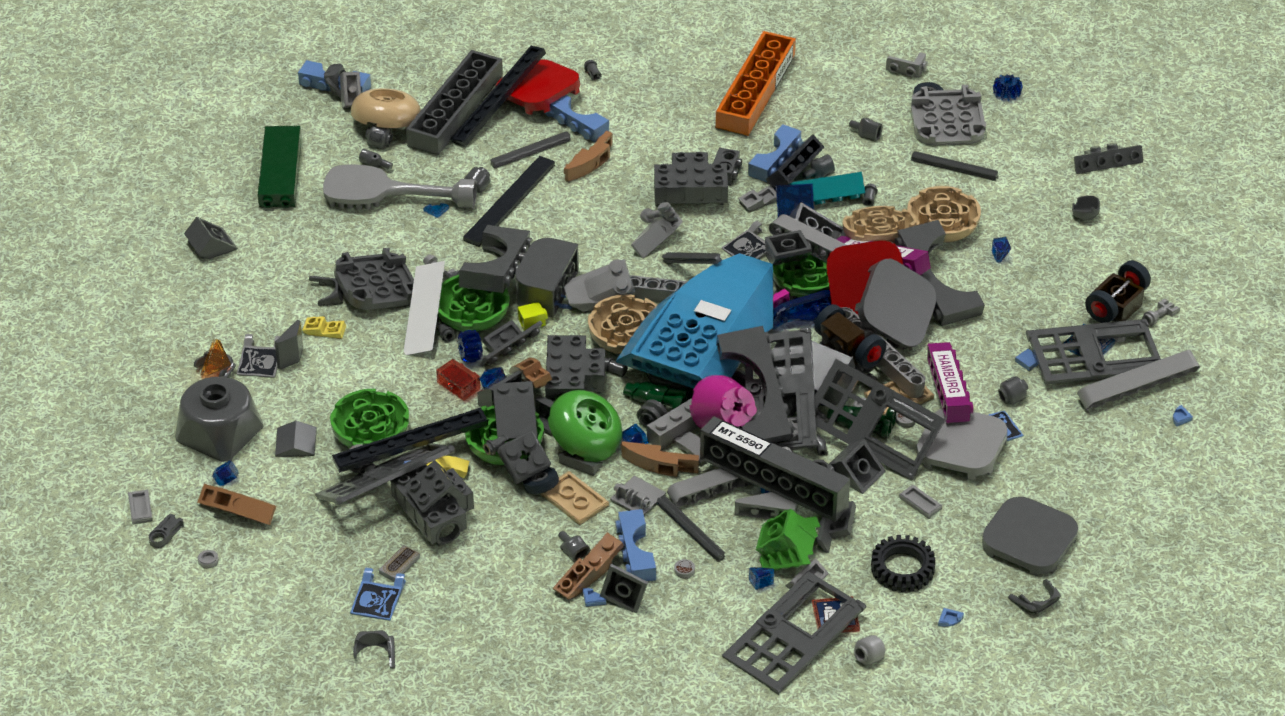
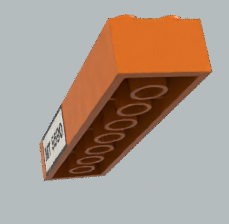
M766 31L762 32L716 110L715 128L749 136L795 56L796 38Z

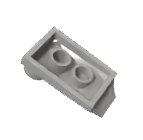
M615 259L609 265L572 278L570 282L564 285L570 306L578 308L583 313L594 310V306L605 298L615 295H637L625 259Z

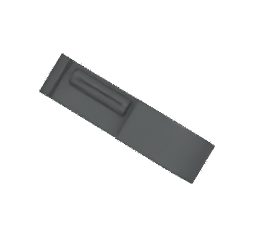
M173 514L167 515L150 532V545L154 548L164 547L181 529V526L184 527L183 519L179 517L176 519ZM156 537L164 538L162 541L159 542L153 541V539Z

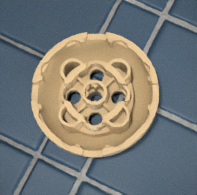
M388 88L364 91L354 99L351 106V116L355 120L366 125L368 122L377 123V127L381 128L408 127L421 111L420 105L414 97L403 91Z
M950 186L925 188L919 191L917 196L911 197L907 210L916 216V225L939 220L946 233L944 243L959 241L969 236L976 229L981 216L980 205L972 195L968 196L962 193L961 189Z
M871 206L852 211L851 216H845L843 219V230L845 235L853 240H883L895 244V238H898V230L916 226L917 222L916 216L909 210L903 209L898 211L895 210L894 206Z
M631 294L605 298L594 306V310L588 316L589 332L593 340L600 347L609 352L621 354L637 328L657 305L647 298L642 300L635 298V295Z

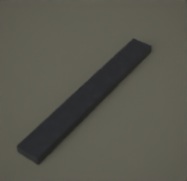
M531 45L451 137V141L466 147L546 54L545 49Z
M539 156L463 236V241L479 247L482 244L483 231L486 226H499L555 166V161Z
M480 407L334 454L332 459L339 473L486 426L488 425V419Z

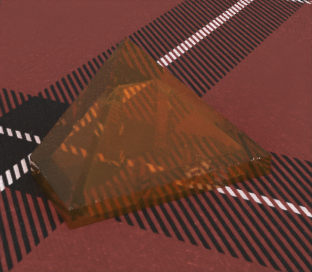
M212 340L200 373L201 376H209L231 365L220 340Z

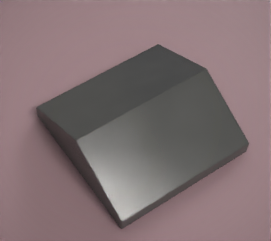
M296 320L275 341L277 368L280 370L300 362L303 351L300 320Z
M297 420L278 427L275 457L315 456L317 428Z

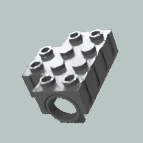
M708 152L672 153V164H654L655 204L659 206L660 203L669 202V204L720 203V205L728 203L727 163L708 164Z
M548 335L546 371L550 373L552 380L548 381L545 385V398L554 402L556 395L569 391L585 390L597 391V393L604 391L605 349H586V335Z
M426 464L390 480L392 497L431 544L436 543L439 546L451 543L459 536L461 531L467 529L466 512L474 509L473 491L453 468L447 470V472L464 494V497L458 501L453 496L448 497L445 494L426 512L420 510L405 488V485L427 467ZM455 524V528L449 535L439 537L443 528L447 525Z

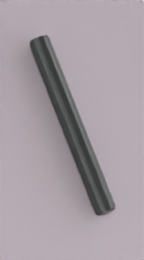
M568 131L494 157L490 160L493 168H498L571 140V136Z
M914 151L911 160L914 162L990 180H996L998 177L997 170Z
M666 252V254L662 255L665 263L718 264L722 261L719 253Z
M665 495L657 499V505L716 561L725 557V552Z

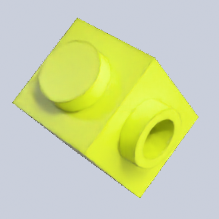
M539 302L518 307V320L524 331L539 321L543 323L541 327L546 326L545 319H548L547 311L545 308H542Z

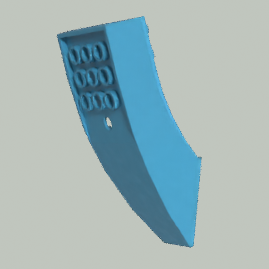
M739 253L705 269L669 295L648 314L617 358L616 363L693 389L702 379L711 375H723L732 378L741 362L731 359L720 360L716 345L717 335L763 326L764 332L773 329V264ZM703 300L730 309L731 312L724 321L708 315L699 318L694 310L699 302ZM693 324L697 325V326L694 327V328H689V327H688V326H691V325H693ZM687 338L684 342L679 341V339Z

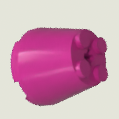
M711 375L702 379L693 389L690 413L693 421L700 429L713 416L734 426L741 427L749 422L757 412L752 394L730 377Z

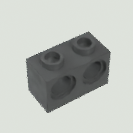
M719 147L713 164L727 163L728 185H731L732 181L737 179V169H741L742 159L740 158V151Z

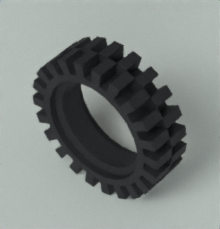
M896 535V540H894L893 536H889L888 542L883 539L881 544L877 543L875 549H873L871 572L875 579L878 578L877 582L880 585L884 582V587L887 589L892 585V591H897V587H900L901 592H905L906 588L909 587V591L913 592L915 586L918 590L922 589V585L926 586L929 584V580H932L935 571V553L931 551L930 545L925 546V541L922 540L918 543V538L915 536L913 540H910V535H905V539H901V535ZM904 553L916 557L922 566L915 573L898 574L890 571L884 562L894 554Z

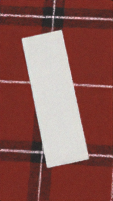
M445 261L416 266L404 345V353L406 355L433 350Z

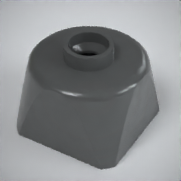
M209 377L195 382L183 393L179 405L175 438L180 444L224 462L232 460L264 425L253 398L243 383L229 377Z

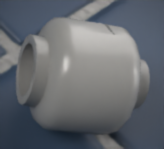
M869 635L858 640L854 648L855 658L864 665H871L882 660L885 656L883 641L875 635Z

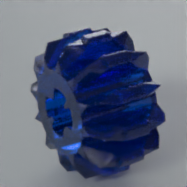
M1014 74L1000 75L995 78L993 93L996 94V97L1001 96V100L1007 98L1008 101L1011 98L1016 100L1017 97H1020L1023 89L1020 77H1015Z
M476 330L460 332L457 343L461 359L465 363L480 360L483 356V344L479 333Z

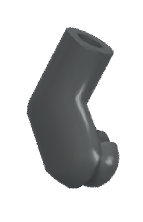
M817 434L818 455H827L826 441Z

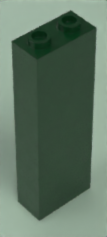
M265 126L258 186L259 207H295L302 140L301 126Z

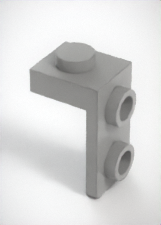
M919 52L914 62L888 56L886 60V70L905 74L909 77L919 78L922 71H926L928 66L926 54Z

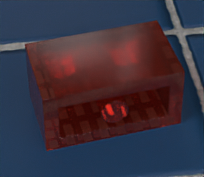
M451 359L436 370L437 383L463 401L480 390V376L455 359Z

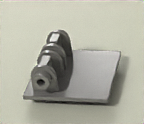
M634 475L625 485L617 483L614 486L616 493L610 500L628 510L642 509L645 515L658 502L657 499L666 495V492Z

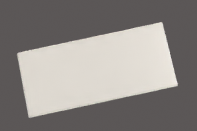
M703 300L699 302L694 310L724 321L731 312L730 309Z

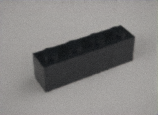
M812 134L765 180L777 192V187L787 186L825 147Z

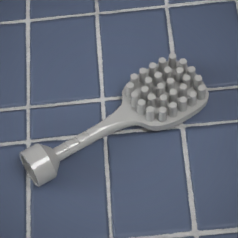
M348 164L338 165L330 169L324 180L323 191L324 197L329 200V205L334 207L338 203L339 208H343L344 204H347V208L352 209L353 204H355L356 209L360 210L362 209V204H365V209L369 210L371 209V203H373V206L378 207L379 201H382L384 197L389 195H423L452 198L459 208L474 209L477 197V181L474 179H460L453 187L412 184L392 180L387 177L385 171L377 167Z

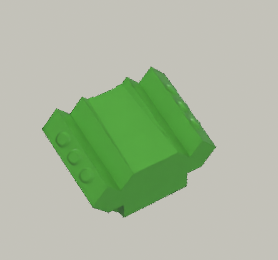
M792 509L784 510L777 517L770 518L766 523L762 524L755 550L761 554L760 563L763 571L781 570V568L790 569V567L796 568L801 565L811 564L808 555L813 554L814 540L818 537L815 528L820 527L816 516L804 518Z

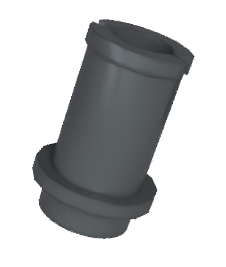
M587 60L584 64L585 71H588L592 80L600 79L602 74L597 68L596 61Z
M870 183L865 186L864 199L862 201L864 205L873 206L875 195L878 193L876 185Z
M437 321L436 329L440 332L441 339L451 341L455 334L453 328L442 321L441 325Z
M613 358L605 359V372L610 371L621 377L626 374L628 366L616 363V361H613Z
M502 435L492 441L487 440L483 445L485 453L487 455H495L498 448L506 444L504 441L509 440L508 437Z

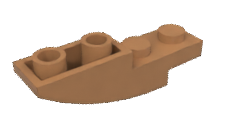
M605 131L589 150L582 148L578 154H575L572 161L566 164L564 168L565 181L569 182L591 173L610 158V147L613 145L612 132Z
M529 357L509 369V373L521 371L522 382L532 381L535 389L545 386L548 381L552 380L550 373L543 369L540 361L535 358Z
M622 441L621 457L645 470L674 477L678 476V471L699 472V455L663 452L660 445Z
M207 484L203 485L197 501L199 504L267 525L271 524L277 507L243 494Z
M607 532L583 560L579 558L556 583L553 590L568 600L579 595L583 588L589 587L609 570L612 559L624 547L623 542Z

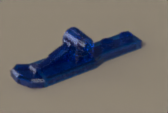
M823 290L781 303L773 309V330L782 324L794 320L812 321L815 323L819 313L825 307L832 305L830 290Z

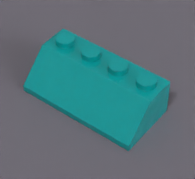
M862 172L796 181L785 186L788 189V186L811 185V202H815V205L825 204V200L832 199V202L843 201V197L848 196L850 200L861 198V194L865 193Z

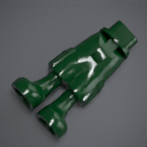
M646 381L636 382L635 384L627 383L623 390V395L629 396L631 400L641 403L653 399L660 402L664 407L666 405L672 407L673 410L690 400L693 392L691 388L687 387L671 388L668 384H654L653 382Z
M844 405L843 410L857 417L862 407ZM829 408L827 413L828 419L831 418L834 410ZM888 408L886 413L881 416L873 432L889 439L896 421L897 412ZM839 414L835 423L850 428L853 421Z

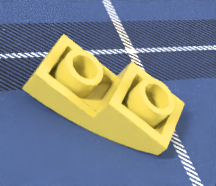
M324 316L308 317L302 331L308 335L342 339L346 324L345 321L327 322Z
M443 456L436 459L446 471L453 468L460 477L465 478L469 466L468 460L453 456Z

